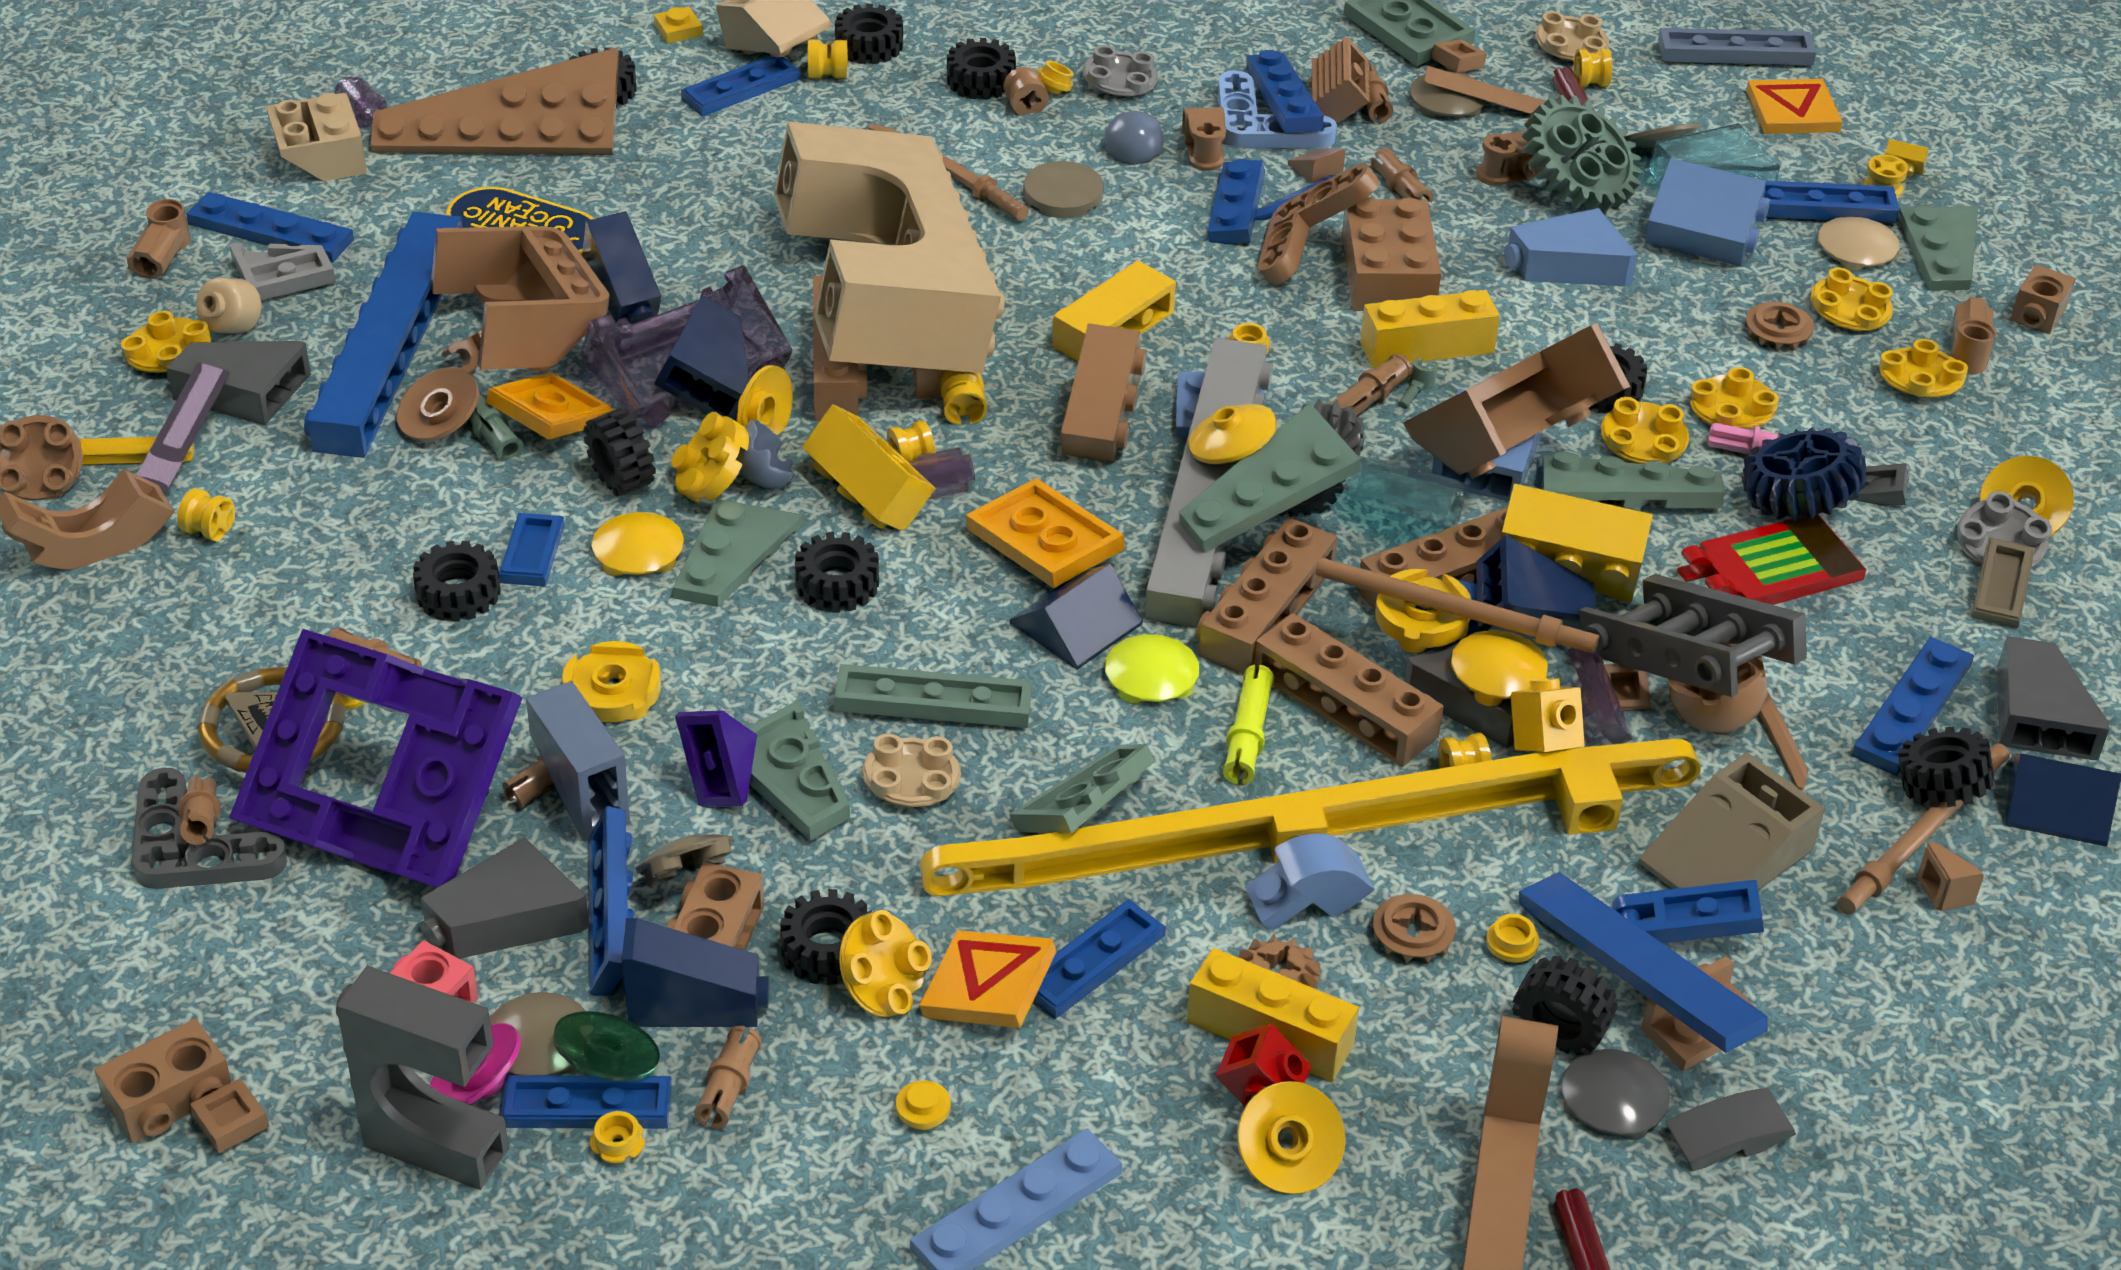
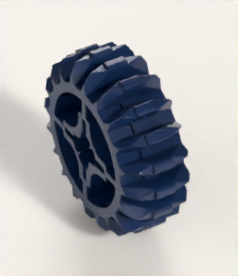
M1811 427L1808 431H1798L1795 429L1793 433L1786 435L1778 433L1776 439H1765L1762 441L1761 447L1751 449V455L1744 459V477H1742L1744 491L1747 492L1748 499L1751 501L1752 508L1760 509L1762 515L1774 514L1776 519L1780 520L1789 516L1794 521H1797L1800 517L1805 516L1813 519L1815 515L1821 513L1830 515L1832 509H1843L1847 507V501L1859 498V491L1865 488V470H1867L1865 456L1862 455L1861 447H1858L1856 439L1847 437L1846 432L1833 433L1831 428L1816 431L1814 427Z

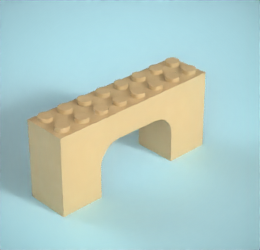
M788 121L774 191V198L786 234L850 240H830L814 316L829 361L983 373L986 358L991 357L994 352L995 334L993 329L996 319H1000L1003 315L1004 295L997 288L994 272L990 271L987 265L985 251L981 250L977 242L976 231L972 230L968 221V212L963 209L960 203L959 192L954 189L951 182V173L946 170L943 163V155L938 152L932 136Z

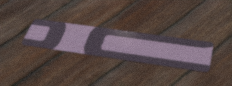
M203 363L196 364L141 465L137 475L159 485L164 495L230 374L229 371Z

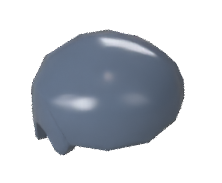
M1129 111L1121 113L1108 124L1104 138L1105 151L1118 162L1132 165L1146 163L1155 156H1160L1163 150L1164 135L1162 128L1157 120L1146 112Z
M750 420L745 426L749 434L748 450L746 451L740 447L736 458L737 461L742 463L739 471L740 474L749 482L764 489H775L787 485L795 476L791 469L793 460L781 461L778 457L782 444L781 439L760 421Z

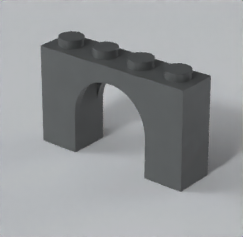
M367 965L355 982L347 985L342 990L336 1004V1015L339 1018L343 1050L346 1053L351 1078L350 1085L354 1093L358 1113L357 1120L360 1124L364 1147L482 1190L509 1150L505 1118L442 1094L422 1080L413 1069L465 1087L494 1046L488 1008Z

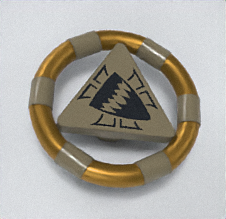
M287 667L255 669L236 676L219 687L206 701L200 711L197 725L198 736L205 751L217 763L237 772H247L253 755H248L225 745L218 736L217 729L221 712L228 706L251 745L256 749L278 692L252 691L264 686L281 685ZM335 694L309 763L325 753L343 730L346 710L340 694Z

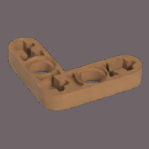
M1357 164L1289 199L1277 208L1271 217L1257 269L1271 285L1283 283L1296 272L1300 265L1310 227L1363 201L1376 190L1379 185V178L1368 164Z

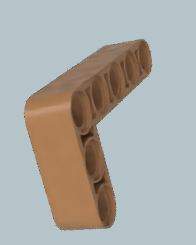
M1506 1016L1501 1017L1484 1108V1121L1481 1130L1477 1158L1478 1165L1475 1173L1471 1201L1472 1208L1468 1223L1466 1252L1462 1270H1523L1539 1131L1554 1061L1558 1025Z

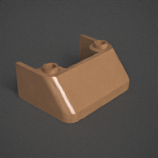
M547 226L436 228L430 291L432 294L475 293L477 298L484 303L478 361L480 370L528 368L535 371L548 370L551 366L558 364L606 315L609 302L608 291L563 231Z
M1596 322L1403 422V425L1414 442L1458 475L1468 472L1471 479L1495 468L1496 465L1493 459L1507 453V449L1562 420H1565L1567 426L1570 427L1592 415L1588 407L1630 387Z

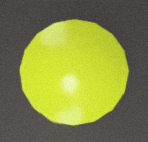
M1141 634L1126 638L1112 647L1105 660V674L1112 686L1118 690L1120 698L1126 702H1162L1174 698H1186L1193 693L1194 684L1199 678V661L1192 649L1179 640L1164 635Z

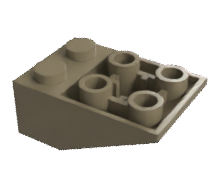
M1746 752L1712 776L1639 857L1638 863L1672 889L1757 880L1759 890L1814 850L1825 807Z

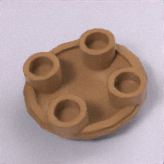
M38 414L20 418L17 421H7L0 427L1 489L21 499L33 500L54 499L70 489L80 475L84 457L81 441L68 423L56 417Z

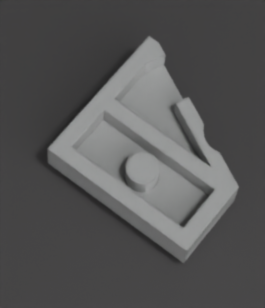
M243 243L229 244L231 257L241 278L256 287L261 300L336 282L334 268L322 245L288 246L286 244H269L267 247L268 252H251L244 250Z

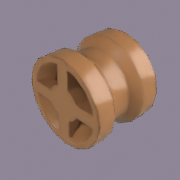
M1017 68L1011 71L1003 82V90L1010 100L1013 110L1018 115L1041 112L1049 101L1048 91L1037 71L1033 68Z

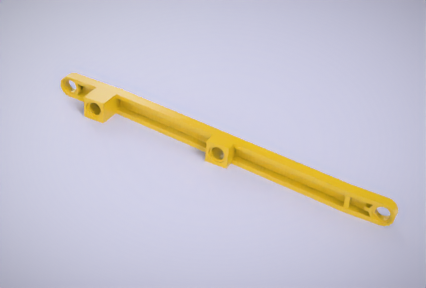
M1683 739L1562 749L1077 828L1073 833L1052 832L1021 838L947 844L927 851L922 856L919 865L924 890L929 895L937 897L1027 888L1270 847L1274 864H1276L1280 860L1274 848L1302 835L1318 833L1338 836L1553 799L1556 801L1568 835L1617 830L1623 802L1621 793L1686 787L1698 778L1701 772V765L1690 742ZM1684 760L1681 765L1675 768L1663 769L1665 765L1673 761ZM955 867L959 869L952 875L938 876L934 874L942 868Z

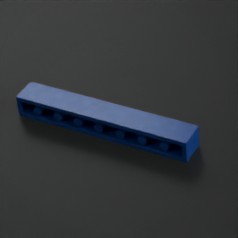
M412 212L406 226L399 229L397 243L393 251L387 253L384 269L380 277H375L372 284V293L368 301L361 304L359 319L355 327L348 330L345 346L341 354L335 356L332 372L327 382L321 383L318 400L313 410L309 409L306 413L304 431L306 436H310L313 452L360 458L366 457L443 295L432 294L430 291L436 228H463L461 217Z

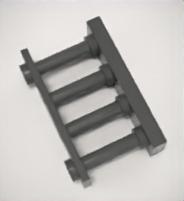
M1653 574L1642 580L1644 604L1621 616L1589 607L1579 609L1580 629L1599 635L1594 654L1582 651L1583 654L1729 697L1738 694L1737 667L1760 655L1794 665L1807 659L1805 613L1658 574ZM1727 644H1738V645H1736V646H1734V647H1728Z

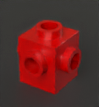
M1272 1023L1232 1036L1215 1077L1245 1107L1255 1094L1270 1085L1289 1081L1305 1083L1312 1065Z

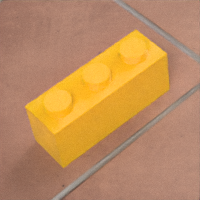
M1137 260L1053 315L1052 347L1079 361L1088 323L1140 331V335L1174 313L1176 281Z
M1469 290L1463 293L1438 296L1428 295L1421 298L1396 301L1386 300L1379 303L1364 304L1360 343L1372 368H1377L1387 361L1391 355L1398 353L1405 356L1410 363H1413L1418 358H1421L1422 362L1490 354L1495 351L1500 314L1487 290Z
M834 404L831 405L802 446L815 460L812 463V467L824 477L832 481L835 479L839 483L837 491L852 503L857 505L860 503L865 508L862 515L881 529H884L887 525L901 531L908 528L936 489L865 421Z
M1213 947L1190 982L1187 1022L1229 1040L1232 1036L1272 1023L1312 1065L1309 1073L1333 1082L1354 1047L1359 1006Z

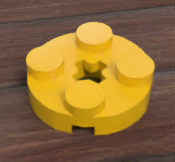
M716 412L709 413L703 419L699 430L689 441L688 445L683 444L678 447L672 457L671 466L677 470L675 483L679 493L695 503H701L700 498L702 497L711 501L720 496L730 486L742 467V463L737 461L736 458L740 447L746 451L748 450L749 434L747 429L728 416H721Z
M1409 569L1390 576L1471 599L1465 586L1457 579L1443 574L1442 580L1434 577H1427L1428 570ZM1380 593L1376 600L1375 618L1379 627L1388 636L1399 641L1400 648L1406 652L1421 653L1427 647L1444 646L1457 639L1464 638L1468 633L1470 621L1468 618ZM1415 606H1420L1423 609H1427V611L1416 609Z
M607 641L590 646V654L581 657L579 660L577 659V654L569 659L562 675L563 684L573 681L601 722L641 719L648 713V709L655 704L661 692V676L658 662L655 658L652 662L651 659L645 656L642 647L629 642ZM611 678L619 679L617 684H608Z

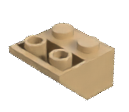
M724 0L716 4L726 49L742 50L746 55L766 52L770 53L771 57L785 56L793 51L792 47L800 43H808V40H816L818 38L817 34L832 27L830 19L813 0Z
M326 93L316 98L298 101L284 100L278 104L266 106L282 158L322 181L367 174L362 136L347 93Z

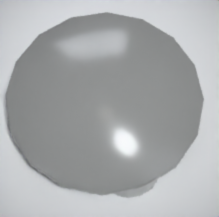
M1099 45L1094 48L1093 56L1087 59L1082 68L1083 77L1089 85L1101 92L1115 96L1145 94L1152 90L1158 82V73L1154 68V57L1144 51L1132 54L1116 51L1114 47L1109 45Z
M1997 491L1989 494L1987 500L1979 501L1965 510L1958 522L1957 538L1963 552L1980 566H1982L1989 537L2035 547L2032 568L2041 562L2049 548L2052 526L2047 519L2040 517L2030 507L2015 501L2010 494Z

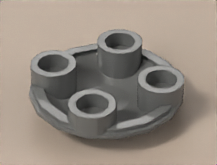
M1617 1049L1593 1050L1575 1058L1564 1071L1561 1090L1564 1097L1565 1112L1569 1117L1581 1121L1599 1132L1621 1136L1627 1140H1639L1645 1137L1649 1129L1657 1126L1668 1112L1670 1092L1664 1076L1652 1063L1634 1053Z

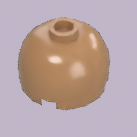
M1727 644V645H1728V647H1734V646H1736V645H1738V644ZM1761 655L1737 667L1738 694L1733 697L1667 679L1675 711L1691 727L1709 733L1724 735L1737 731L1759 714L1767 697V680Z

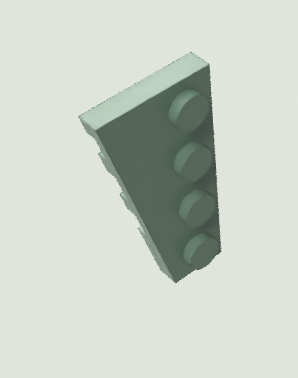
M1309 403L1276 430L1271 440L1265 446L1241 459L1179 511L1180 524L1205 553L1360 472L1361 459L1313 405Z
M1557 452L1554 455L1543 454L1541 490L1599 502V500H1616L1622 504L1623 508H1641L1643 505L1648 504L1649 500H1658L1659 504L1664 508H1722L1724 497L1722 473L1714 472L1707 467L1672 468L1665 463L1649 461L1644 464L1626 463L1620 458L1611 456L1601 457L1598 460L1580 458L1577 454L1571 452Z

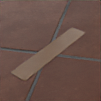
M1427 66L1425 82L1529 114L1541 103H1545L1544 100Z

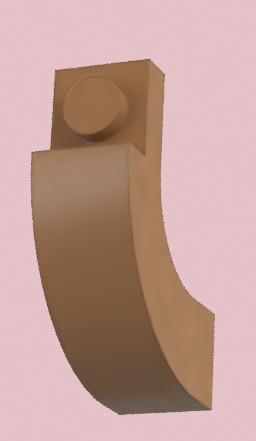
M125 469L119 473L97 499L83 507L69 511L47 510L5 491L0 495V520L2 521L1 528L4 533L13 540L23 543L34 563L57 569H78L139 548L153 537L175 512L159 485Z

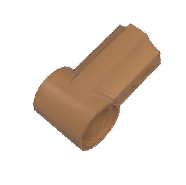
M174 199L157 200L150 204L146 210L148 224L127 256L129 269L140 277L156 279L157 276L163 275L176 252L190 244L191 237L184 206L181 202Z
M1970 297L1967 301L1958 303L1954 312L1953 345L1950 356L1968 365L1967 374H1979L1986 370L1997 334L1996 329L1993 327V309L1987 306L1985 299Z

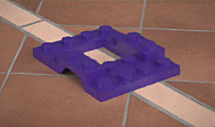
M302 628L229 818L331 854L438 888L457 875L523 697L514 692L472 679H458L431 671L389 654ZM335 694L369 703L388 712L408 717L373 811L300 788Z

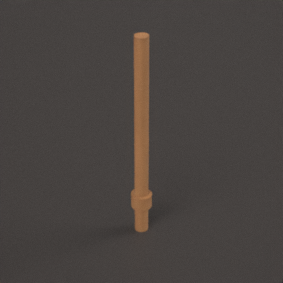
M1322 557L1317 565L1316 576L1536 638V643L1555 648L1557 644L1594 654L1598 644L1599 635L1562 625L1563 620L1543 615L1541 619Z
M1996 743L1990 748L1993 773L2010 756L2008 748L2000 743ZM1956 801L1955 807H1947L1946 802H1940L1939 807H1930L1877 861H1869L1855 875V883L1838 899L1839 908L1846 914H1853L1871 896H1879L1891 884L1892 874L1963 804V801Z

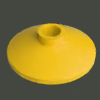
M768 365L753 375L738 402L737 422L745 427L750 420H758L776 435L785 430L792 409L793 389L790 377L783 368Z
M1240 404L1222 407L1203 420L1193 430L1189 438V449L1194 458L1208 464H1223L1243 459L1261 449L1271 440L1277 428L1276 417L1272 410L1259 404Z
M2019 456L2000 463L1988 474L1980 493V501L1987 500L1989 494L1997 491L2010 494L2017 502L2025 498L2034 500L2036 505L2032 510L2050 522L2052 526L2050 536L2057 533L2066 524L2074 505L2073 487L2066 473L2055 463L2037 456Z
M1280 1082L1262 1089L1250 1099L1239 1119L1237 1144L1245 1167L1259 1183L1276 1192L1298 1194L1320 1187L1336 1172L1345 1150V1129L1338 1109L1323 1092L1305 1083ZM1281 1129H1287L1293 1135V1144L1290 1149H1284L1278 1143V1133Z

